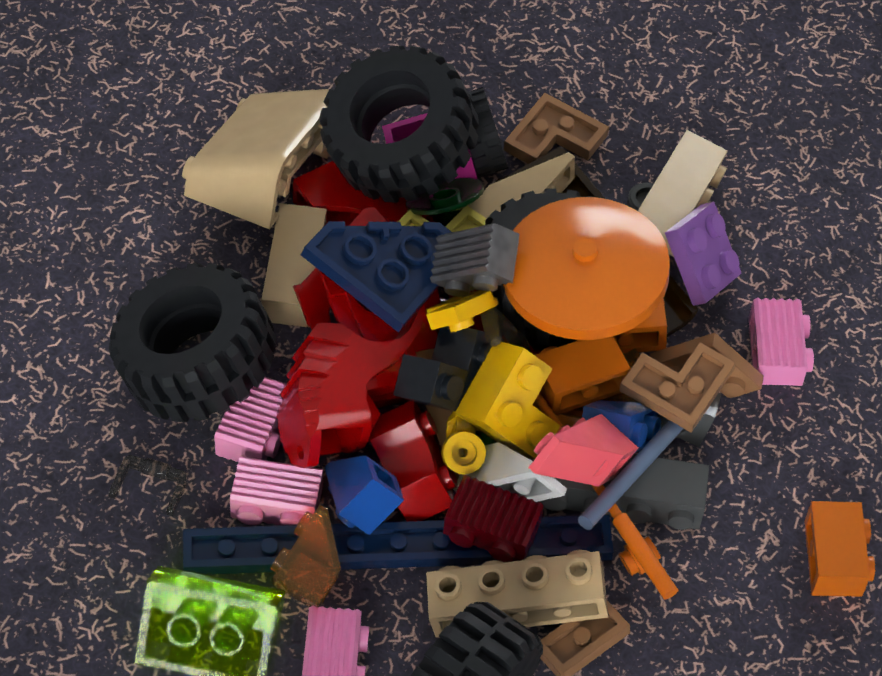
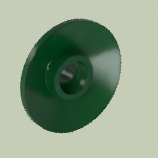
M456 178L450 183L445 181L439 185V191L430 196L426 192L419 195L420 199L406 202V207L408 211L411 210L416 215L438 216V219L441 221L452 220L461 209L472 204L483 194L484 187L482 182L477 179Z

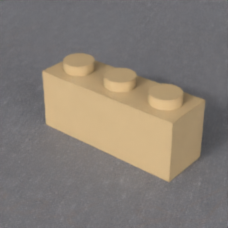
M279 203V216L275 224L261 303L272 323L310 327L307 325L293 286L301 284L316 268L303 258L301 253L309 241L326 225L327 209Z

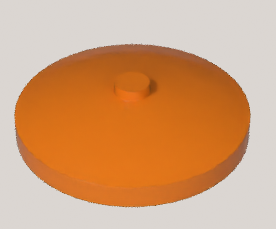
M596 197L563 199L549 203L530 213L513 230L520 234L513 283L503 284L504 290L510 303L520 316L544 332L575 340H595L613 337L631 330L645 321L657 309L666 293L669 282L670 258L665 240L656 226L647 217L623 203Z

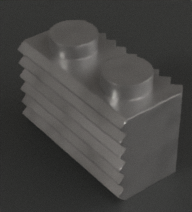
M493 223L439 235L436 237L438 242L435 245L436 252L433 253L435 260L432 261L434 267L431 269L433 273L430 277L431 282L444 287L445 293L458 297L469 296L470 291L474 289L496 291L498 285L513 283L520 234Z

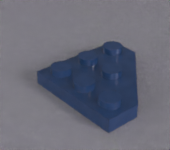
M328 221L304 247L301 256L399 333L438 289L439 285L432 283L430 277L433 275L431 269L434 267L432 261L435 260L433 253L436 252L435 245L438 244L436 237L453 232L440 222H424L422 226H401V222H368L367 226H345V221Z

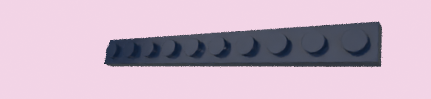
M604 515L591 530H586L579 524V516L542 517L526 558L533 555L546 557L562 556L575 550H587L589 552L599 551L601 561L612 560L614 552L610 516ZM444 520L382 522L370 535L356 526L350 528L345 524L183 529L184 575L482 565L487 561L496 559L490 555L488 550L473 545L470 548H465L453 543L448 535L443 534Z

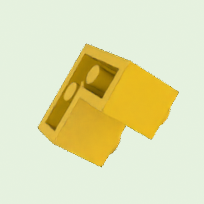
M495 340L455 414L494 441L506 445L524 457L535 460L538 456L534 452L537 444L548 433L556 434L560 427L557 422L533 406L553 368L523 347Z

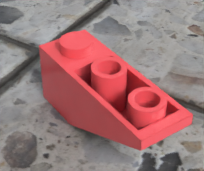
M599 414L588 420L581 418L572 427L565 425L557 434L548 433L535 447L534 452L538 456L528 468L535 474L599 487L614 479L639 447L606 417Z

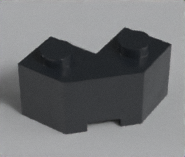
M448 326L440 328L431 360L403 355L393 395L419 404L456 411L495 340L504 342V339L471 328H465L452 333Z

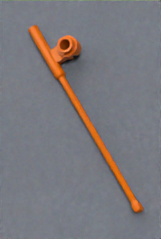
M502 333L501 338L504 339L505 343L510 344L508 336ZM539 392L535 402L542 413L560 425L558 433L564 426L541 392ZM591 485L598 496L605 489L604 485L599 487ZM615 503L609 509V513L613 517V525L626 543L623 546L624 551L618 554L625 569L631 576L636 573L640 575L646 573L664 600L673 597L678 592V588L659 562L661 556L656 546L648 536L646 538L642 537L627 513H622Z

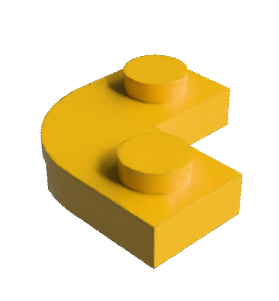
M477 290L470 292L469 296H455L427 308L428 314L426 316L431 330L448 326L452 333L474 325V316L497 306L499 302L497 297H493L491 291Z

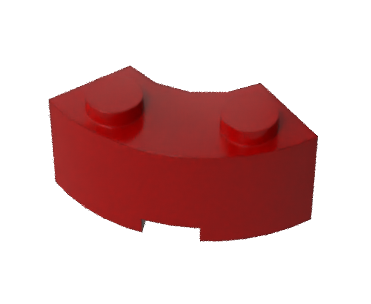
M409 401L380 415L370 434V442L383 468L397 477L404 501L398 508L406 521H423L450 507L454 498L453 488L458 487V481L454 471L450 470L443 462L441 452L433 436L438 431L431 414L427 410L421 412L417 403Z

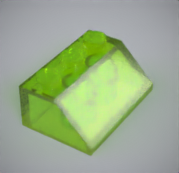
M158 566L146 582L134 664L193 676H267L280 628L286 591Z

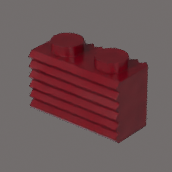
M464 475L445 516L443 534L448 535L449 539L458 546L470 548L474 545L488 550L490 555L498 561L504 563L512 562L513 560L521 561L526 558L540 526L544 505L541 502H535L533 499H527L525 496H519L517 493H511L509 490H503L501 487H495L493 484H487L485 481H479L477 478Z

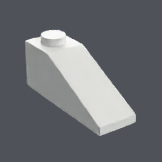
M499 442L485 445L486 456L482 466L471 474H460L457 480L459 487L463 476L469 475L471 478H477L479 481H485L487 484H493L495 487H501L503 490H509L511 493H517L519 496H525L527 499H533L535 502L564 496L567 488L554 477L533 473L528 468L533 462L532 460Z

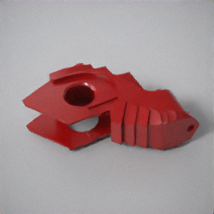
M374 206L364 208L348 226H367L368 222L387 221ZM317 268L301 284L293 286L311 332L292 357L295 364L286 374L289 380L279 394L283 398L276 418L278 419L280 443L283 444L284 452L287 453L292 465L300 468H309L318 465L320 455L360 451L366 446L381 414L378 408L406 401V399L393 395L404 354L417 357L415 352L435 348L440 328L431 330L426 314H428L427 308L446 300L444 297H439L438 289L398 333ZM330 307L332 308L337 323H331L329 315Z

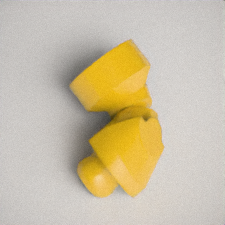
M455 411L451 413L447 420L446 440L441 450L442 459L450 470L458 474H471L477 471L484 463L486 449L482 440L476 435L478 429L455 414Z

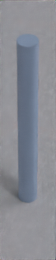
M668 420L578 517L579 524L584 529L591 530L684 428Z

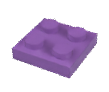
M714 201L701 204L665 232L693 306L707 303L742 274L739 268L738 256L732 249L725 231L724 219L718 213Z

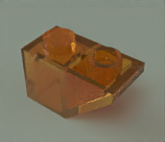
M321 504L314 514L307 511L294 530V533L299 538L291 550L283 547L270 570L275 572L273 577L274 586L306 606L314 605L317 608L322 605L341 572L328 509Z

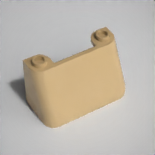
M329 89L255 93L248 96L247 99L242 98L237 105L236 111L195 157L190 156L187 159L182 172V177L186 179L184 196L270 230L279 216V213L275 212L278 195L286 197L289 194L291 177L312 152L326 159L330 156L320 133L322 129L320 113L322 108H327L324 99Z

